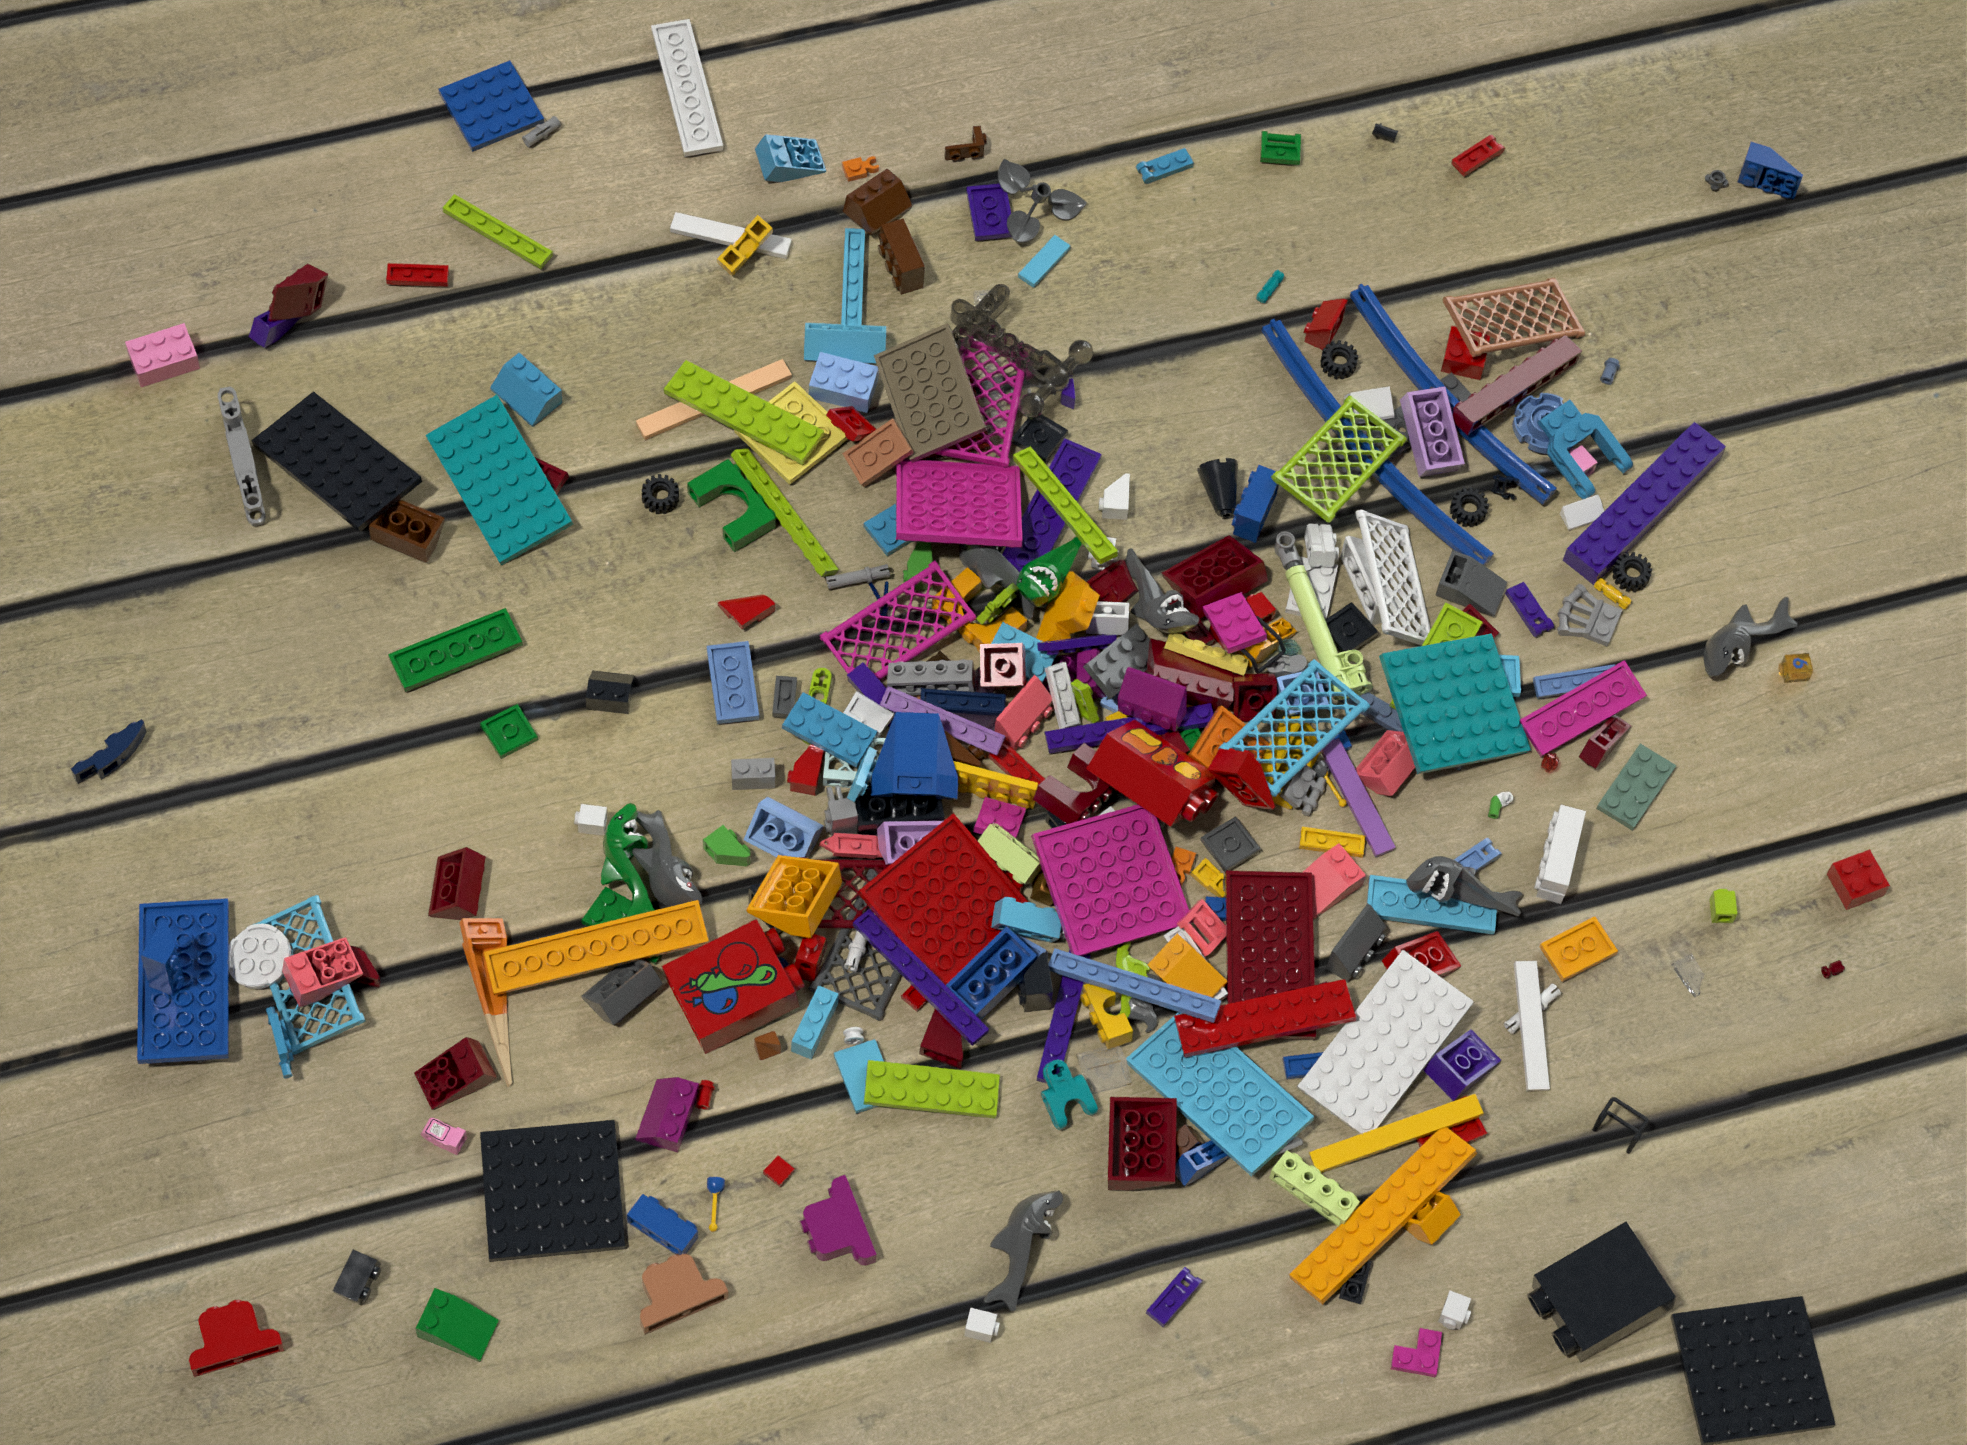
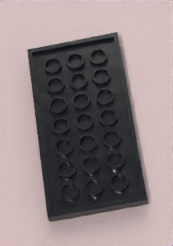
M314 391L251 440L255 448L359 532L423 482L420 475Z

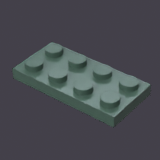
M1640 743L1596 809L1633 831L1675 770L1676 765Z

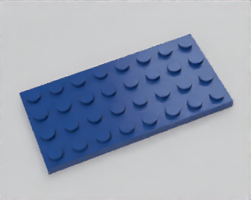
M228 898L139 904L138 1064L229 1058ZM162 919L167 921L184 977L181 989H177L173 996L149 987L141 958L143 950Z

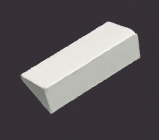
M1595 495L1563 506L1560 516L1569 531L1593 523L1604 512L1599 495Z

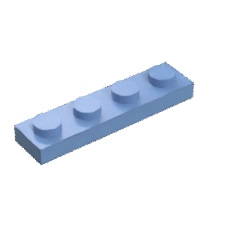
M1615 664L1536 676L1533 678L1536 697L1540 699L1564 695L1612 668Z

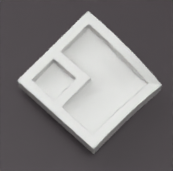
M860 692L854 694L844 711V714L877 730L876 737L878 738L895 715L894 712L880 706Z

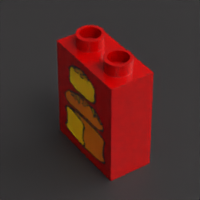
M1135 719L1107 733L1086 768L1170 827L1184 818L1192 822L1200 812L1206 814L1219 794L1212 789L1216 778L1207 770L1208 768Z

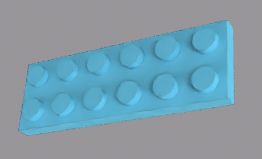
M1377 875L1369 876L1367 903L1373 907L1381 919L1493 935L1495 933L1497 909L1470 904L1454 898H1450L1446 903L1438 902L1428 893L1412 892L1406 885V879Z

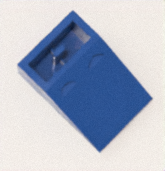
M1751 142L1737 182L1745 186L1780 195L1784 198L1794 199L1803 174L1772 148Z

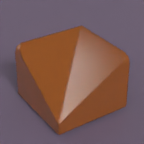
M775 1031L754 1039V1048L760 1060L781 1053V1044Z

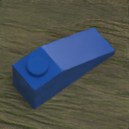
M1210 1140L1183 1153L1175 1163V1175L1186 1186L1200 1179L1230 1157Z

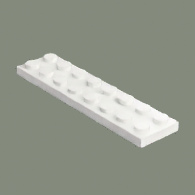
M690 19L651 25L684 157L723 150L721 135Z

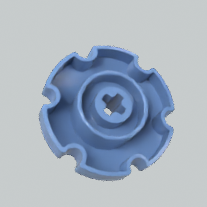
M1540 393L1539 398H1534L1530 395L1519 403L1514 414L1517 417H1514L1512 426L1517 439L1520 442L1525 441L1529 444L1528 449L1547 454L1549 438L1537 422L1561 406L1563 398L1550 393Z

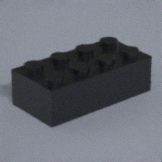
M867 786L863 796L858 795L855 800L858 814L857 833L860 835H878L877 828L883 822L944 821L942 799H936V796L893 795V797H871V786Z

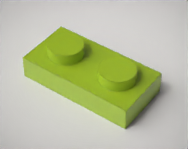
M1078 679L1074 680L1070 684L1081 717L1090 723L1099 721L1098 707L1091 696L1093 694L1092 689L1088 684H1084Z

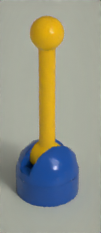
M721 1177L707 1178V1189L713 1194L711 1224L709 1225L711 1232H715L718 1228L716 1224L717 1195L725 1187V1179Z

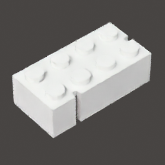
M1560 805L1558 812L1554 811L1547 831L1549 834L1543 848V858H1541L1538 869L1540 870L1534 886V889H1538L1537 898L1559 904L1562 903L1569 886L1586 811L1565 805Z

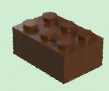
M904 218L882 224L881 233L878 234L880 241L878 251L880 256H884L886 260L885 267L887 272H891L893 276L892 283L894 287L898 288L901 295L923 289L925 265Z

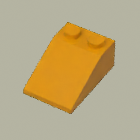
M1178 933L1147 964L1165 983L1212 998L1228 983Z

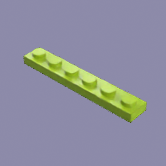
M455 194L442 207L443 213L539 269H542L553 256V251Z

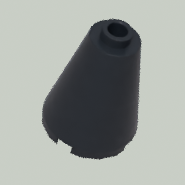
M1226 458V462H1220L1219 459H1215L1199 465L1200 468H1197L1198 475L1215 513L1223 518L1232 516L1237 500V460Z

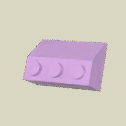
M943 821L883 822L877 828L879 851L886 865H891Z

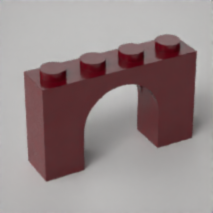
M1083 743L1072 754L1067 768L1088 782L1092 791L1079 792L1072 790L1049 775L1038 785L1033 800L1065 823L1070 824L1088 819L1091 812L1095 813L1099 809L1102 801L1107 802L1113 791L1118 790L1086 769L1096 751Z

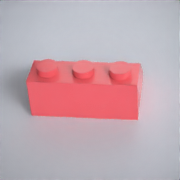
M1034 675L995 721L994 731L1005 735L1004 741L1015 751L1018 747L1022 748L1025 745L1031 732L1035 733L1040 727L1042 719L1044 717L1047 719L1054 709L1052 708L1053 701L1050 693L1037 676Z
M1387 730L1355 769L1362 784L1377 794L1388 796L1395 794L1400 785L1410 776V773L1415 768L1404 732Z

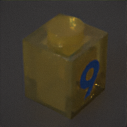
M1809 653L1784 655L1782 662L1779 663V674L1783 675L1784 683L1809 681L1813 673Z

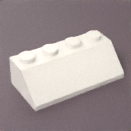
M1347 536L1344 540L1340 558L1368 620L1373 626L1380 624L1382 621L1363 539ZM1382 587L1384 594L1389 598L1388 592ZM1392 599V603H1393V604L1395 605V607L1398 609V605H1397L1396 602ZM1387 605L1388 612L1393 616L1392 610Z

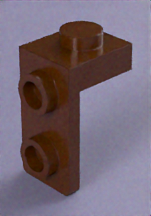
M981 125L973 126V143L946 146L945 160L956 161L984 156V146L987 144L986 134L982 133Z

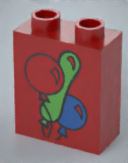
M757 919L662 966L666 980L705 1054L800 1007L796 991L804 988V983L794 964L783 968L776 955L784 952L785 948L775 928L773 927L764 932Z

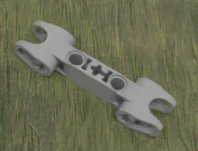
M232 387L220 388L218 400L246 518L252 526L262 525L265 522L266 515L237 394ZM230 393L234 398L231 402H224L222 396ZM258 510L262 513V516L254 520L250 518L252 511Z

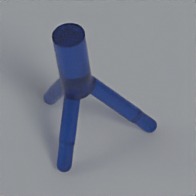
M885 581L883 596L888 593V581ZM869 583L876 599H880L881 597L873 583ZM887 604L880 608L881 616L888 617L889 606ZM880 619L879 622L887 623V620Z

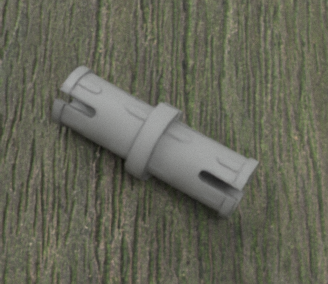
M553 116L543 124L536 125L534 130L522 137V140L527 147H531V145L539 140L546 139L548 134L561 127V123L556 116Z

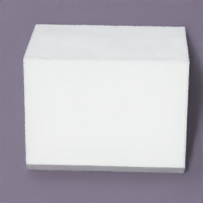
M1390 386L1352 392L1344 396V400L1348 396L1354 397L1382 420L1394 418ZM1352 408L1355 414H1360L1358 411ZM1354 418L1356 424L1365 423L1363 418Z

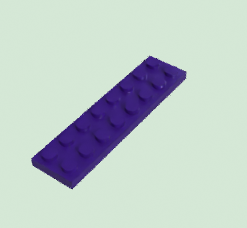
M1064 438L1049 469L1078 503L1102 454ZM1038 489L1022 516V547L1010 548L1006 546L1002 554L1019 573L1028 562L1053 550L1066 525Z

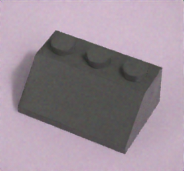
M1367 903L1333 948L1326 969L1341 979H1345L1347 983L1352 977L1356 978L1362 970V963L1364 961L1368 962L1374 954V947L1376 945L1380 946L1386 938V935H1384L1386 925L1370 904Z
M637 960L618 965L581 995V997L603 1021L614 1025L621 1022L631 1010L638 1008L644 999L655 994L663 983L650 963Z

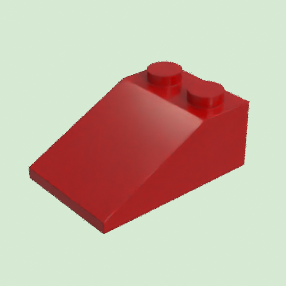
M1219 748L1207 770L1243 806L1273 810L1275 805L1262 766L1255 759V755L1248 750L1237 751L1229 748V750Z
M1438 931L1394 947L1382 960V963L1388 970L1401 951L1404 950L1441 978L1461 967V964Z

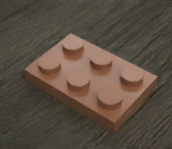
M892 418L842 454L859 483L865 487L913 454L914 451L898 424Z

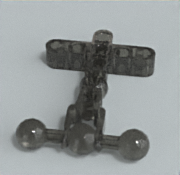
M995 285L975 307L963 299L953 301L950 319L956 325L952 333L960 355L965 353L978 340L984 345L992 347V350L996 349L1000 356L1010 358V362H1014L1015 366L1026 374V380L1039 388L1036 393L1024 395L1019 402L1020 412L1027 418L1039 417L1045 409L1044 401L1049 395H1056V392L1065 389L1069 383V377L1074 376L1072 370L1077 365H1085L1090 362L1094 355L1093 347L1088 341L1083 339L1076 340L1071 343L1068 349L1069 357L1062 363L1048 350L1040 351L1024 343V341H1020L1015 334L1006 333V329H1002L995 319L1009 304L1010 289L1007 285ZM1041 365L1049 368L1044 376L1035 369Z

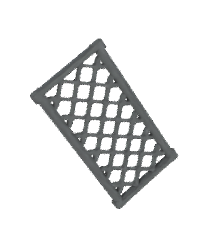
M869 869L865 877L871 881L878 874L875 870ZM857 898L853 904L857 910H862L867 905L861 898ZM852 909L846 920H853L856 915ZM841 928L815 981L811 982L808 989L815 993L818 985L831 984L834 991L839 994L838 1003L881 1021L884 1015L883 1010L901 974L888 961L877 964L873 954L878 953V951L871 950L867 942L868 952L862 955L861 958L869 956L873 966L861 968L859 963L858 971L847 973L844 968L847 959H841L838 953L841 948H849L850 943H853L847 935L850 930L856 929ZM890 965L894 971L891 977H882L878 968ZM832 966H841L844 975L833 978L829 971ZM875 970L879 978L868 982L864 972ZM860 974L864 984L852 986L849 978ZM846 979L850 988L838 991L835 982ZM880 983L884 991L882 995H872L869 986ZM866 988L869 997L858 1000L854 991ZM846 993H852L855 1002L841 995ZM871 1001L875 1009L872 1010L861 1004Z

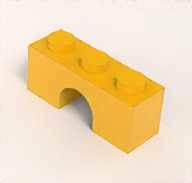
M757 215L744 229L740 238L733 245L730 244L717 258V263L733 276L773 233V228Z
M1089 983L1083 985V994L1080 995L1084 1007L1088 1006L1090 1011L1089 1017L1093 1025L1096 1024L1098 1028L1097 1034L1100 1042L1105 1043L1108 1050L1131 1042L1133 1030L1125 1013L1110 1015L1105 1012V1009L1115 1005V992Z

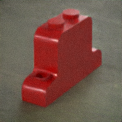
M233 1300L223 1307H210L199 1316L198 1322L204 1347L192 1352L189 1357V1363L193 1376L197 1377L284 1351L278 1331L274 1329L259 1330L255 1312L250 1302Z

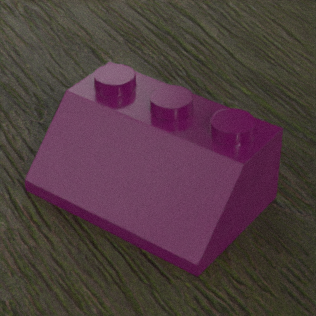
M1128 667L1118 695V711L1176 732L1186 715L1187 687Z
M679 1077L657 1079L635 1140L678 1153L698 1098L699 1083Z

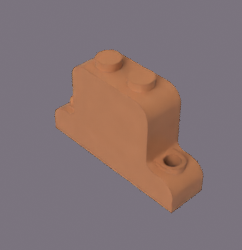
M674 1254L661 1264L653 1263L649 1265L643 1272V1289L651 1305L641 1310L640 1325L645 1335L727 1300L728 1289L721 1279L712 1278L704 1281L690 1255Z

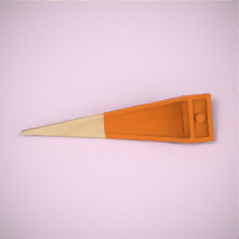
M463 918L459 922L464 941L462 946L507 1087L512 1084L508 1041L507 993L494 996L484 956L486 951L507 946L503 918Z

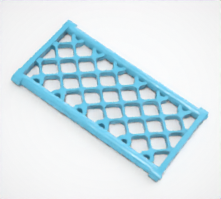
M1315 659L1237 734L1219 747L1220 749L1228 750L1229 748L1240 751L1255 750L1257 752L1256 760L1260 764L1271 763L1273 771L1264 772L1265 777H1273L1274 784L1271 785L1268 781L1267 784L1271 795L1274 797L1281 792V788L1358 715L1370 708V704L1358 696ZM1314 672H1319L1326 679H1317ZM1304 682L1312 683L1314 691L1302 692L1300 685ZM1327 683L1329 691L1317 692L1316 684ZM1331 683L1342 692L1331 691ZM1290 695L1298 697L1300 704L1298 706L1287 705L1286 698ZM1303 696L1314 697L1315 704L1302 705L1301 698ZM1328 696L1330 704L1318 705L1316 697ZM1343 696L1345 704L1333 705L1331 697ZM1348 696L1358 705L1354 706L1347 704L1346 697ZM1276 708L1284 710L1285 718L1274 719L1271 712ZM1328 709L1330 711V718H1318L1317 710ZM1344 709L1346 716L1342 720L1334 718L1332 710ZM1299 710L1300 718L1289 719L1287 711ZM1302 710H1314L1315 718H1303ZM1261 722L1271 725V731L1260 733L1257 726ZM1328 722L1331 724L1332 729L1328 733L1318 730V723ZM1284 723L1286 731L1274 732L1273 724ZM1299 723L1301 731L1289 732L1288 724ZM1303 723H1315L1316 731L1305 732L1303 730ZM1247 735L1255 737L1256 745L1245 746L1243 739ZM1275 736L1286 737L1287 744L1276 746L1274 745L1273 738ZM1290 736H1300L1302 744L1290 745L1288 738ZM1304 736H1315L1317 743L1313 747L1305 745ZM1270 737L1272 744L1270 746H1260L1258 738ZM1300 749L1303 757L1299 760L1292 759L1289 756V750ZM1271 750L1272 758L1260 759L1259 751ZM1286 750L1287 758L1276 759L1274 751ZM1286 763L1289 770L1284 774L1276 772L1275 764Z
M319 895L312 896L299 904L256 923L284 927L283 934L287 936L290 930L298 932L295 942L290 943V946H292L291 956L296 949L303 951L312 949L316 940H324L325 944L333 942L320 906L321 900ZM310 906L312 908L307 915L298 913ZM291 916L286 925L278 923V921ZM296 916L305 918L301 929L291 927ZM309 921H317L319 926L314 934L305 932ZM303 935L312 937L307 948L298 946ZM284 975L276 983L269 986L282 1020L284 1019L293 1055L301 1053L366 1021L363 1013L359 1011L350 984L333 992L332 999L328 1005L319 1003V1001L314 1002L309 1014L299 1012L300 1007L298 1004L293 1010L287 1009L285 1002L294 995L290 987L286 991L280 990L278 983L285 977ZM338 996L345 997L347 1002L341 1010L333 1008L335 999ZM317 1006L326 1008L322 1019L313 1017ZM330 1011L340 1013L335 1024L326 1022ZM298 1015L306 1017V1021L301 1029L294 1028L292 1023ZM344 1016H352V1020L340 1025ZM311 1020L320 1022L317 1032L314 1034L306 1031ZM324 1025L333 1027V1029L320 1034ZM303 1035L313 1036V1038L300 1044L299 1040L302 1039Z

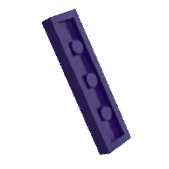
M1096 635L1038 642L1037 648L1038 651H1046L1047 655L1059 654V650H1063V653L1076 652V648H1080V651L1092 650V646H1096V649L1107 648L1108 644H1112L1117 638L1116 635Z

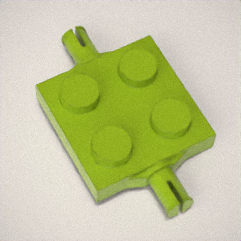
M1014 583L1010 584L993 601H990L985 606V610L976 619L981 624L986 621L990 623L1003 611L1000 608L1001 606L1005 608L1017 597L1015 592L1018 590V587Z

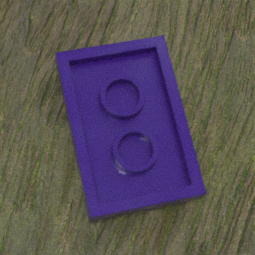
M999 184L966 187L975 241L1012 237L1007 228V219L1011 214L1008 193Z

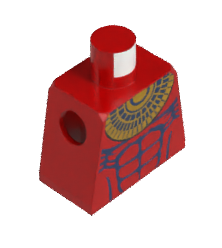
M813 934L812 938L803 937L795 959V967L801 979L809 982L815 981L827 950V939L816 934ZM808 964L811 968H805L803 965Z

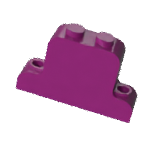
M846 1175L836 1177L831 1183V1188H828L830 1198L806 1206L803 1211V1220L799 1221L802 1232L807 1233L810 1239L807 1241L811 1254L815 1253L820 1261H829L852 1253L854 1260L860 1265L867 1266L876 1263L877 1254Z

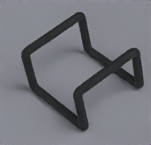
M1256 616L1261 626L1266 628L1278 640L1282 650L1259 669L1254 657L1245 649L1240 650L1251 660L1255 672L1259 674L1284 655L1286 649L1282 638L1259 616Z
M1612 1097L1598 1116L1592 1130L1594 1132L1597 1131L1607 1115L1636 1133L1626 1150L1629 1154L1642 1136V1131L1647 1126L1649 1119L1618 1098ZM1616 1102L1644 1120L1640 1128H1635L1608 1111L1612 1103Z

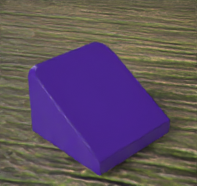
M1070 378L1061 392L1060 402L1062 405L1074 409V380Z

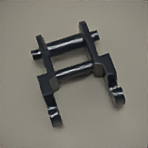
M1500 475L1493 476L1495 483L1494 487L1490 488V491L1494 494H1502L1503 498L1511 497L1514 500L1516 496L1505 490L1506 483L1514 481V483L1518 484L1519 479L1511 476L1506 478ZM1499 481L1504 482L1502 489L1498 488Z

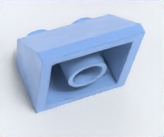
M1315 671V677L1320 679L1318 672ZM1302 672L1277 677V695ZM1304 682L1300 685L1302 692L1314 691L1312 683ZM1322 683L1316 684L1317 692H1325ZM1290 695L1286 698L1287 705L1298 706L1300 704L1298 697ZM1303 696L1301 698L1302 705L1315 704L1314 697ZM1326 696L1316 697L1318 705H1329ZM1312 709L1302 710V713H1304V712H1309V711H1313V710H1312ZM1299 710L1287 711L1288 716L1300 714Z

